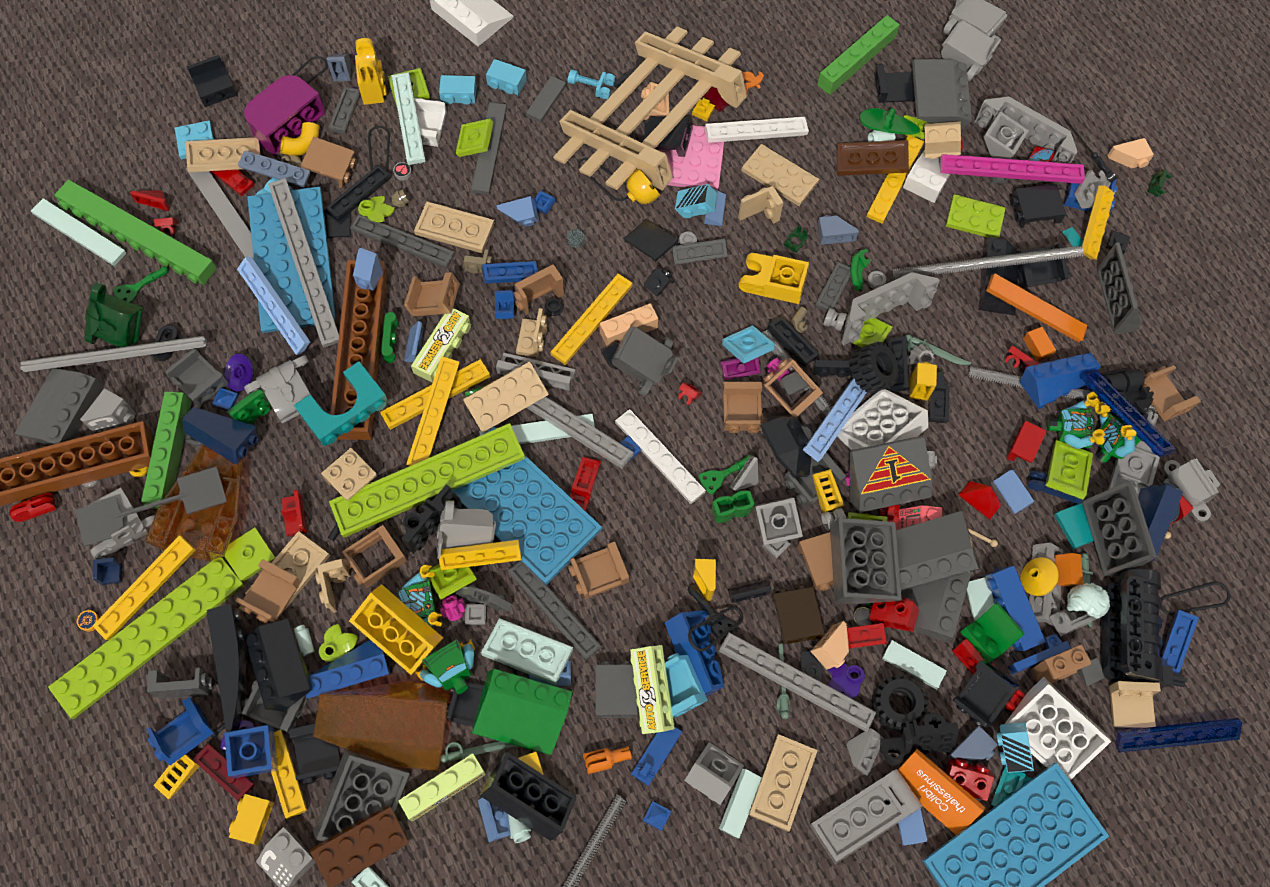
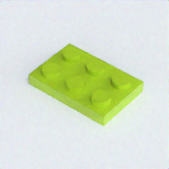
M954 194L946 227L984 237L999 238L1006 207Z
M1056 440L1053 444L1045 486L1084 499L1087 495L1093 453L1083 449H1076Z

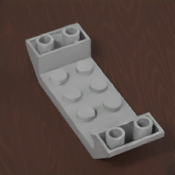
M1011 97L984 100L975 120V123L981 128L988 130L1001 111L1029 130L1025 138L1030 140L1032 144L1056 151L1051 162L1071 164L1077 154L1071 131Z
M911 272L853 299L845 322L841 343L846 345L857 341L860 337L864 321L870 318L874 319L885 311L889 312L898 305H904L908 302L916 311L929 307L932 304V299L937 291L940 280L935 277Z

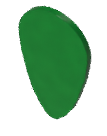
M871 108L864 110L860 114V122L869 129L903 135L920 133V128L915 123L895 114L896 110L893 108L889 111Z

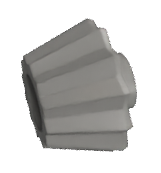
M915 345L914 349L910 350V364L914 368L918 363L922 362L932 364L935 359L933 357L934 353L928 345Z

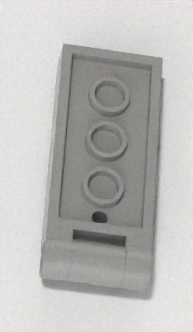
M896 769L813 822L810 827L833 863L837 864L919 810L922 804Z

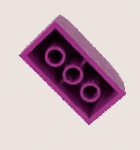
M293 75L277 79L259 95H256L246 105L244 110L245 118L254 138H257L259 144L273 156L280 152L283 136L297 138L301 134L302 123H315L326 114L319 93L301 78Z

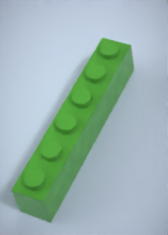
M886 15L820 72L817 85L829 95L832 94L896 38L900 24Z
M164 393L141 501L145 505L173 497L186 434L183 417L190 411L192 401L184 393ZM171 502L150 509L170 510Z

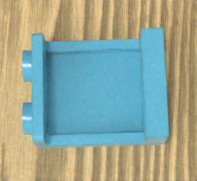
M679 653L668 657V661L665 663L673 718L679 717L708 701L689 656H680Z

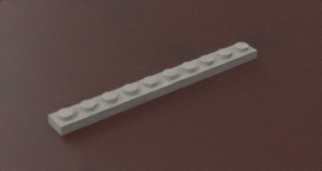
M284 178L268 183L322 346L324 348L336 344L339 341V333L288 182Z

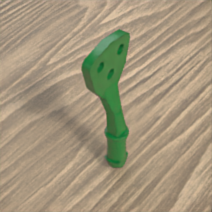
M161 267V269L151 274L149 273L134 285L124 284L114 287V294L117 298L127 299L126 301L131 303L136 298L140 289L166 275L169 270L167 267Z
M752 454L747 455V457L739 462H735L733 466L726 470H710L700 473L699 479L703 488L710 495H713L721 487L728 475L742 469Z

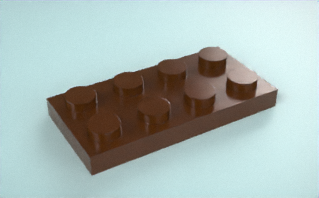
M908 140L837 143V176L909 173Z
M387 805L309 850L327 886L334 887L409 844L391 806Z

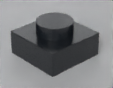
M1113 231L1106 248L1111 250L1114 244L1119 242L1122 254H1124L1130 237Z

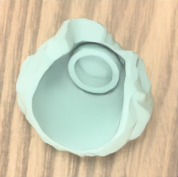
M1094 583L1077 585L1070 590L1067 596L1068 605L1066 608L1069 611H1086L1089 616L1094 618L1104 616L1110 607L1109 596L1106 590H1103L1102 587Z

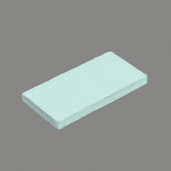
M499 618L481 654L556 685L571 656L573 647Z

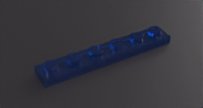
M1097 370L1083 372L1080 378L1085 382V385L1092 389L1098 395V398L1105 402L1111 408V411L1124 421L1125 425H1132V429L1136 431L1138 438L1145 442L1155 455L1163 457L1175 451L1176 448Z
M1239 718L1119 730L1116 737V749L1121 753L1240 740L1242 721Z

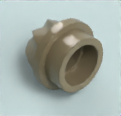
M404 189L396 190L392 195V203L397 207H405L410 202Z

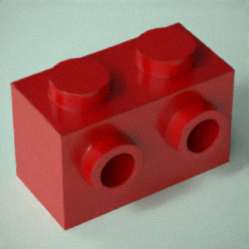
M902 598L901 601L873 603L869 618L874 624L884 623V626L888 628L914 632L919 608L913 600L908 598Z
M949 759L945 773L974 798L987 801L994 780L991 770L981 764L976 766L970 765L963 759Z

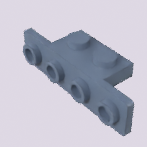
M248 151L243 152L238 166L242 169L278 180L286 178L288 183L305 187L310 176V171Z

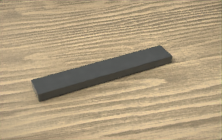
M489 102L486 119L493 121L488 151L481 152L478 155L471 189L472 193L490 194L507 110L506 104Z
M361 214L357 215L350 227L351 231L444 268H448L455 255V252L381 222H373Z
M521 560L508 570L512 578L585 660L601 648V645L553 591Z

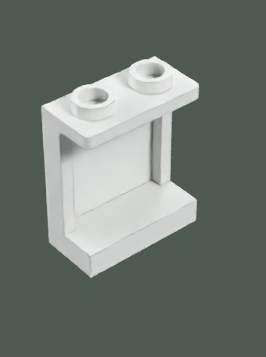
M414 98L422 144L438 147L447 114L445 103Z

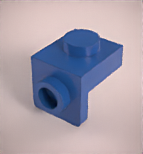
M495 291V319L514 318L513 291Z

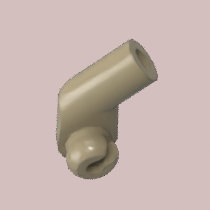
M284 155L281 158V162L301 168L302 160L298 156Z
M800 307L792 318L795 330L800 333L808 328V325L803 321L804 316L808 312L804 307Z

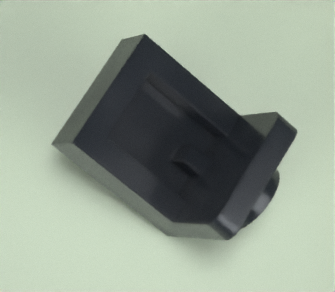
M656 268L643 285L658 297L668 284H673L675 280L672 278L673 274L666 268Z

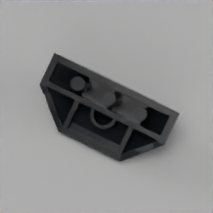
M763 413L761 415L760 428L776 459L784 468L790 471L793 478L808 477L810 475L812 457L803 448L809 439L805 435L798 419L795 416L781 413Z

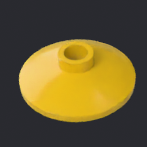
M1039 557L1031 560L1021 572L1020 581L1024 590L1033 596L1048 594L1058 582V568L1053 561L1047 558Z

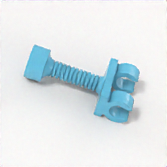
M571 69L568 83L575 85L579 81L580 83L597 87L596 97L608 99L610 89L603 87V84L613 86L615 76L602 72L600 80H594L578 74V71Z

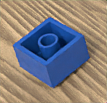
M266 725L224 733L228 777L239 778L278 771L273 727Z

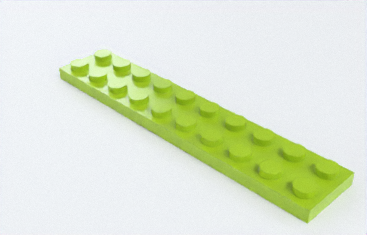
M509 423L363 487L348 501L343 496L329 501L341 535L345 538L426 502V499H434L446 484L453 491L526 458Z
M219 555L48 688L71 719H75L207 615V610L221 605L244 587V584Z

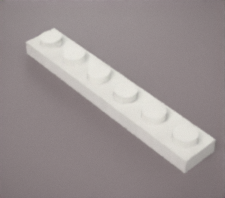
M805 117L705 124L704 127L708 143L804 136L809 132Z
M630 409L615 420V423L641 448L646 457L690 504L706 492Z

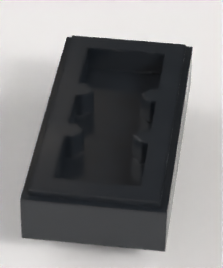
M801 651V672L822 682V664L812 652Z

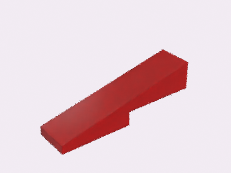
M582 457L571 488L570 498L586 512L601 461Z

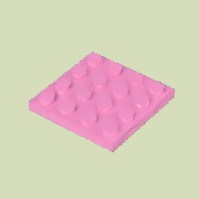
M692 125L693 129L685 157H678L676 150H658L665 153L673 177L668 185L693 188L709 184L718 191L724 142L708 143L703 126Z

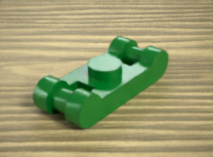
M393 312L386 313L384 318L381 351L387 363H393L396 359L393 352V344L397 342V334L394 330L398 327V321Z

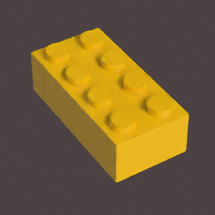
M382 584L368 595L349 620L350 623L410 675L424 663L422 659L428 657L443 639L439 633Z

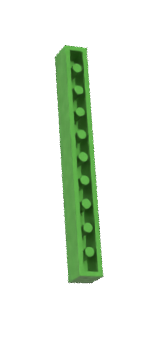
M67 180L54 195L59 201L58 205L63 209L72 210V213L77 217L86 218L87 222L91 225L100 226L105 233L114 234L119 241H127L133 249L137 251L141 249L149 258L153 259L155 257L163 266H171L177 274H185L195 284L199 282L204 285L217 269L211 259L70 180Z

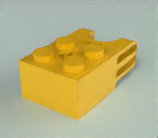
M358 39L355 42L357 52L355 60L357 81L364 105L384 102V96L387 95V91L384 85L385 74L382 69L381 60L377 59L371 39Z
M750 253L747 256V267L759 274L754 276L744 275L740 279L739 288L743 292L800 304L808 275L809 262L777 255L771 257L757 253Z

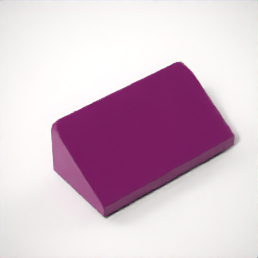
M737 357L719 361L724 380L761 373L758 357L744 364Z

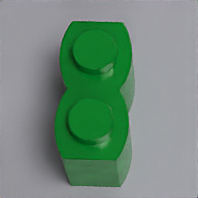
M740 491L732 497L723 496L714 500L711 511L715 522L723 523L731 520L733 517L749 515L753 511L755 503L750 491Z

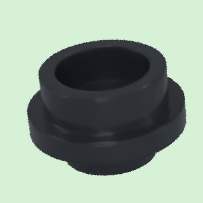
M556 298L549 299L545 304V311L550 316H558L563 311V304Z

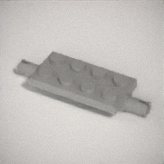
M1146 412L1148 417L1143 426L1133 428L1143 439L1135 446L1134 452L1125 456L1124 459L1116 458L1107 490L1133 480L1139 498L1140 488H1147L1153 484L1165 438L1157 436L1154 429L1158 414L1155 413L1152 417L1153 412Z

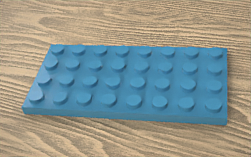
M313 187L291 190L334 321L337 322L321 188ZM272 194L247 196L255 263L300 328L314 326L315 323ZM258 300L261 332L279 331Z
M493 426L488 432L493 431L496 428ZM526 456L524 460L453 490L467 509H484L493 514V521L496 522L495 536L501 542L519 540L521 561L546 585L570 562L571 558H574L603 530L602 526Z
M1053 763L922 861L939 887H1044L1108 838L1109 835L1057 763Z

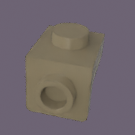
M485 249L483 258L466 255L464 257L465 270L470 273H482V264H492V256L489 255L488 249Z

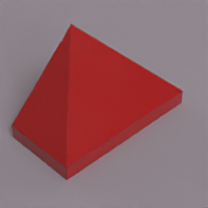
M160 190L131 191L130 193L136 203L168 212L170 210L163 192Z
M970 481L958 495L989 520L1001 507V503L991 486Z

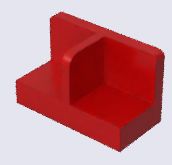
M1025 421L1020 427L1006 458L1014 461L1016 457L1032 463L1046 434V430Z
M294 490V496L281 498L283 507L281 515L284 517L286 535L288 537L296 535L298 531L302 534L308 533L303 498L298 490Z

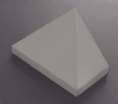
M750 455L729 486L734 491L758 484V459Z
M873 729L861 733L847 743L853 766L866 776L869 775L878 754L881 739H884Z

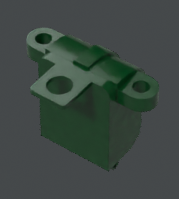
M98 282L94 283L85 313V341L95 344L97 339L100 338L119 347L130 346L133 343L137 344L143 308L106 293L105 285Z

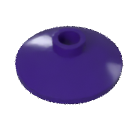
M235 354L226 364L224 375L229 383L227 386L231 390L236 392L245 390L244 387L250 384L252 380L253 367L246 355Z

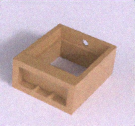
M785 358L778 364L779 368L774 373L771 371L763 378L765 381L762 384L791 416L797 417L823 392L793 359L789 358L787 360ZM790 366L811 388L792 407L771 387V384Z
M383 525L342 551L345 556L342 560L348 569H354L356 573L353 576L358 584L363 583L366 588L407 562L405 556ZM382 539L395 559L365 578L353 558Z

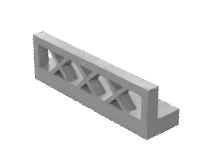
M504 352L501 360L497 362V374L506 375L530 361L543 385L570 391L575 374V369ZM506 358L514 360L516 364L505 362ZM550 368L552 372L543 371L542 369ZM567 372L570 373V376L561 375L560 373Z
M1052 543L1033 545L1032 560L1043 557L1055 563L1054 553L1056 555L1063 554V550ZM1057 584L1048 594L1043 596L1030 595L1029 603L1037 622H1046L1054 626L1049 616H1051V611L1052 615L1060 612L1061 586Z

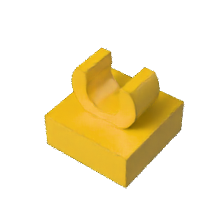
M700 99L693 109L692 115L708 121L715 109V105L711 104L710 100Z

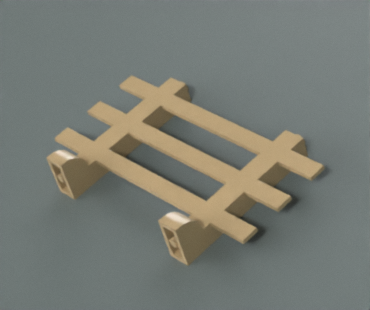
M676 27L665 39L645 31L636 40L635 45L638 55L646 59L590 119L570 110L559 121L563 132L572 138L553 158L565 164L585 143L597 149V151L579 169L581 173L591 177L606 159L612 156L624 163L605 182L607 186L617 190L636 169H640L653 186L663 190L673 177L666 154L655 148L712 86L718 89L721 97L729 105L737 108L747 97L743 74L741 70L731 67L741 55V52L729 48L716 61L704 56L714 44V41L702 37L690 50L677 45L688 33L685 29ZM658 64L672 69L616 130L602 125ZM684 75L699 80L642 143L628 137Z

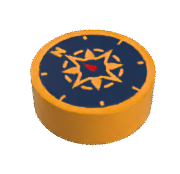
M91 610L83 611L77 618V625L86 632L95 630L93 625L100 617Z

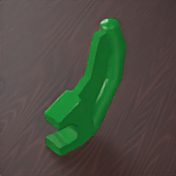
M867 249L857 251L852 256L850 274L852 283L857 291L862 290V272L870 262V259H865L864 254L868 252Z

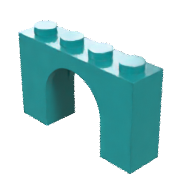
M357 362L343 372L346 380L357 393L356 403L348 412L341 415L328 414L320 408L311 395H308L294 405L299 415L323 446L334 443L340 435L350 432L356 424L366 421L371 414L382 410L389 403L384 392L360 362Z

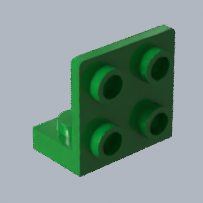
M261 389L249 394L228 410L227 413L234 420L252 425L259 416L266 415L272 406Z
M995 603L980 618L961 631L962 635L981 654L980 656L990 663L1001 656L1025 634L999 603Z

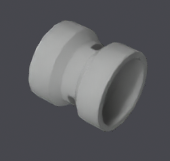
M829 308L823 325L827 327L833 326L836 330L841 331L847 314L843 312L837 313L834 309Z
M839 507L834 509L833 512L821 514V519L827 532L830 531V525L838 518L846 519L842 508Z

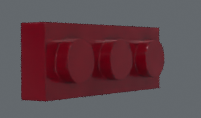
M207 744L193 759L197 765L237 801L244 798V795L248 794L255 786L246 776L239 778L228 777L227 759L210 744Z

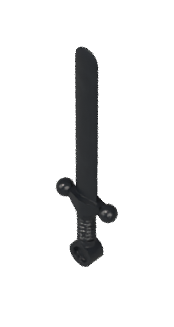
M1063 116L1064 120L1092 153L1091 157L1094 159V162L1105 173L1111 183L1117 179L1115 174L1109 169L1103 159L1098 156V153L1093 152L1065 116Z

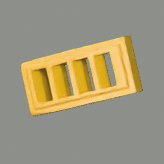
M831 469L813 474L812 477L822 512H831L836 508H842L844 503ZM828 477V481L821 483L819 480ZM830 485L829 489L823 490L822 487ZM832 493V496L826 498L825 494ZM834 500V504H828L829 501Z
M185 754L167 767L154 784V787L170 800L200 766L188 754ZM182 762L188 765L186 769L180 765ZM176 768L183 773L181 776L174 771ZM172 775L177 779V782L174 783L168 777ZM164 781L172 787L170 791L162 785Z

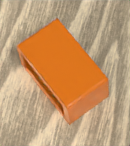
M1043 327L1027 332L1023 338L1037 362L1052 357L1056 351Z
M1066 553L1055 555V564L1059 572L1057 585L1065 587L1083 585L1081 554Z

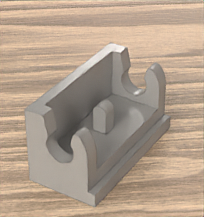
M1093 170L1087 171L1083 184H1080L1074 193L1081 209L1093 207L1098 186L1105 185L1109 188L1111 185L1103 171L1099 172L1101 178H1097Z
M1068 609L1049 616L1060 636L1066 635L1098 619L1089 616L1087 612L1069 611Z

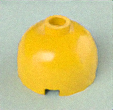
M636 169L628 177L626 187L629 192L627 195L632 202L636 200L640 204H649L660 196L659 192L652 186L649 179L640 169Z

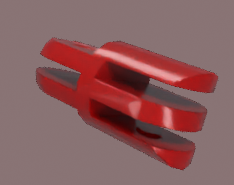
M48 492L13 505L9 510L11 519L16 522H23L55 511L53 494Z

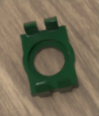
M1165 169L1155 173L1147 192L1152 193L1155 197L1165 194L1166 192L1161 188L1167 180L1166 178L1172 177L1171 174L1167 173L1168 171Z
M799 225L797 229L795 228L788 235L783 243L787 249H791L795 253L804 246L809 237L807 236L808 231L804 229L802 233V227ZM798 237L801 243L799 245L792 244L791 238Z

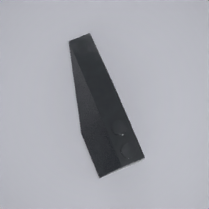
M227 604L207 610L226 733L239 730L246 689L244 645L246 634L240 622L242 620V612L237 606Z

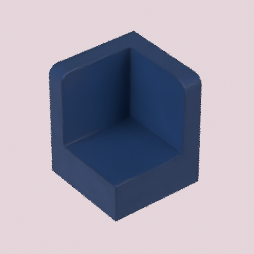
M115 558L93 560V580L100 585L122 583V563Z

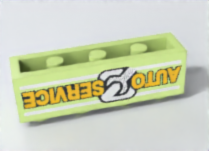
M454 308L450 314H444L412 363L411 368L414 374L433 383L441 356L451 359L453 350L457 349L462 342V336L464 333L467 334L469 332L471 323L468 315Z
M662 645L630 650L642 734L673 730L674 722Z
M472 753L398 801L407 818L413 822L486 774Z

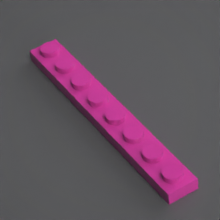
M942 154L940 158L941 173L1079 184H1083L1085 180L1084 165L946 154Z

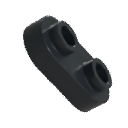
M165 325L158 331L154 343L179 339V333L174 326ZM173 351L165 352L162 355L160 353L152 355L158 361H166L171 357Z

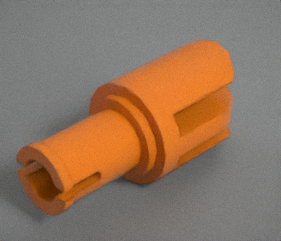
M629 746L612 751L608 748H603L583 754L588 775L611 769L614 763L632 759Z

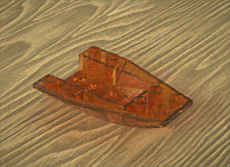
M202 444L180 477L217 467L227 502L191 514L186 513L182 500L159 505L145 541L165 551L180 535L196 549L190 556L191 558L211 561L224 557L238 519L243 459L238 465L234 464ZM178 481L175 482L164 499L179 495Z
M402 682L320 694L313 737L395 767L438 771L449 690L425 683Z

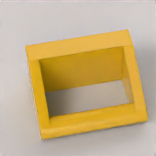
M695 559L693 578L703 596L706 597V600L711 601L716 587V560Z

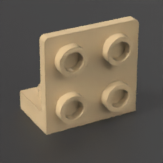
M961 121L925 124V157L936 159L941 157L942 154L961 155Z
M774 186L763 188L753 195H746L741 200L739 220L764 210L765 216L771 219L773 224L780 221L783 201Z
M539 308L537 321L522 319L516 354L539 357V352H543V335L547 333L546 315H544L542 308Z
M352 448L347 450L321 473L324 480L329 485H332L347 501L377 476Z
M342 559L317 565L318 572L315 573L317 583L321 584L322 591L319 592L322 604L325 603L326 608H329L332 613L337 612L331 582L341 583L346 580L345 578L350 577L349 569Z
M1118 681L1109 686L1114 727L1146 729L1156 727L1153 695L1160 692V683Z

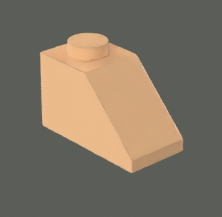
M1143 138L1113 146L1107 156L1109 159L1127 167L1143 168L1149 164L1154 154L1146 139Z
M844 621L832 625L811 650L812 654L826 670L832 667H840L845 662V656L849 653L847 626Z

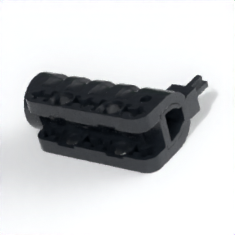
M1126 569L1118 573V583H1110L1103 587V590H1106L1109 596L1110 607L1116 610L1115 617L1111 615L1110 607L1107 613L1102 616V673L1109 681L1160 683V688L1173 685L1185 687L1187 678H1184V675L1173 673V667L1164 666L1163 659L1160 657L1162 638L1159 636V629L1162 628V618L1159 617V610L1162 608V603L1158 590L1161 589V574L1157 571ZM1110 646L1116 649V656L1110 653Z

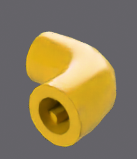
M311 122L302 123L301 135L298 138L282 137L280 153L296 156L305 154L313 137H319L320 126Z

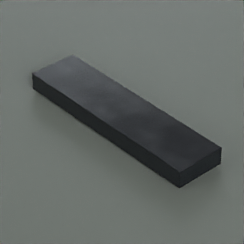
M378 164L326 207V211L339 222L355 209L360 202L366 200L390 180L391 175Z

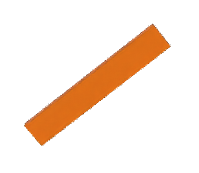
M993 274L986 289L987 292L1077 342L1083 341L1087 328L1086 324L999 275Z

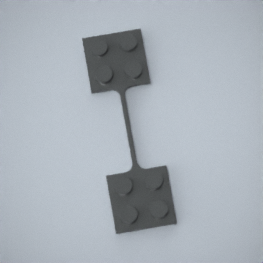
M217 467L177 478L180 488L179 495L125 512L120 511L116 497L76 509L75 513L84 547L111 539L113 533L124 528L123 519L125 516L175 500H182L184 502L187 514L226 503L227 499Z

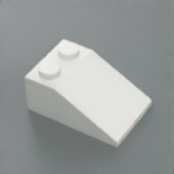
M924 150L908 174L903 188L935 203L951 174L941 173V157L936 159L925 157Z

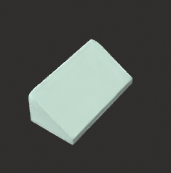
M986 578L969 581L967 587V595L974 622L994 605L992 592L986 585Z

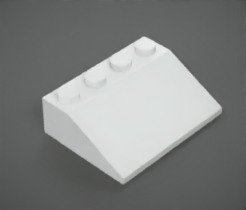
M430 0L431 9L477 46L481 45L513 18L511 13L494 0Z
M884 389L878 391L852 413L837 437L851 450L917 437L928 428V410Z
M1045 677L1028 691L1005 722V724L1026 722L1031 754L1046 767L1057 763L1069 780L1111 742L1101 728Z

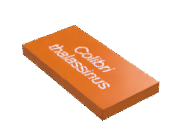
M918 749L897 769L922 806L955 835L966 829L985 809L979 801Z

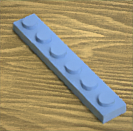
M251 256L245 257L237 270L296 355L302 354L310 344L309 339Z
M852 378L803 448L817 462L822 459L867 393L865 390L860 389V386L855 383L854 378Z

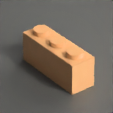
M651 303L601 322L600 334L606 347L614 341L620 343L630 326L637 327L644 333L657 329L658 317Z

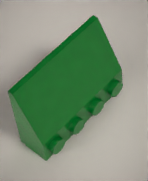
M492 669L488 671L471 734L552 755L568 712L572 691Z

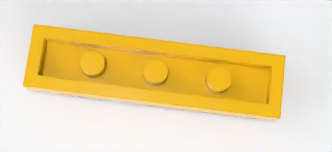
M1105 185L1098 186L1082 245L1083 255L1089 259H1097L1111 204L1114 200L1115 192Z
M519 540L441 549L439 559L441 570L521 560Z
M282 730L274 732L278 771H272L271 773L286 819L308 811L300 784L295 778L297 774Z

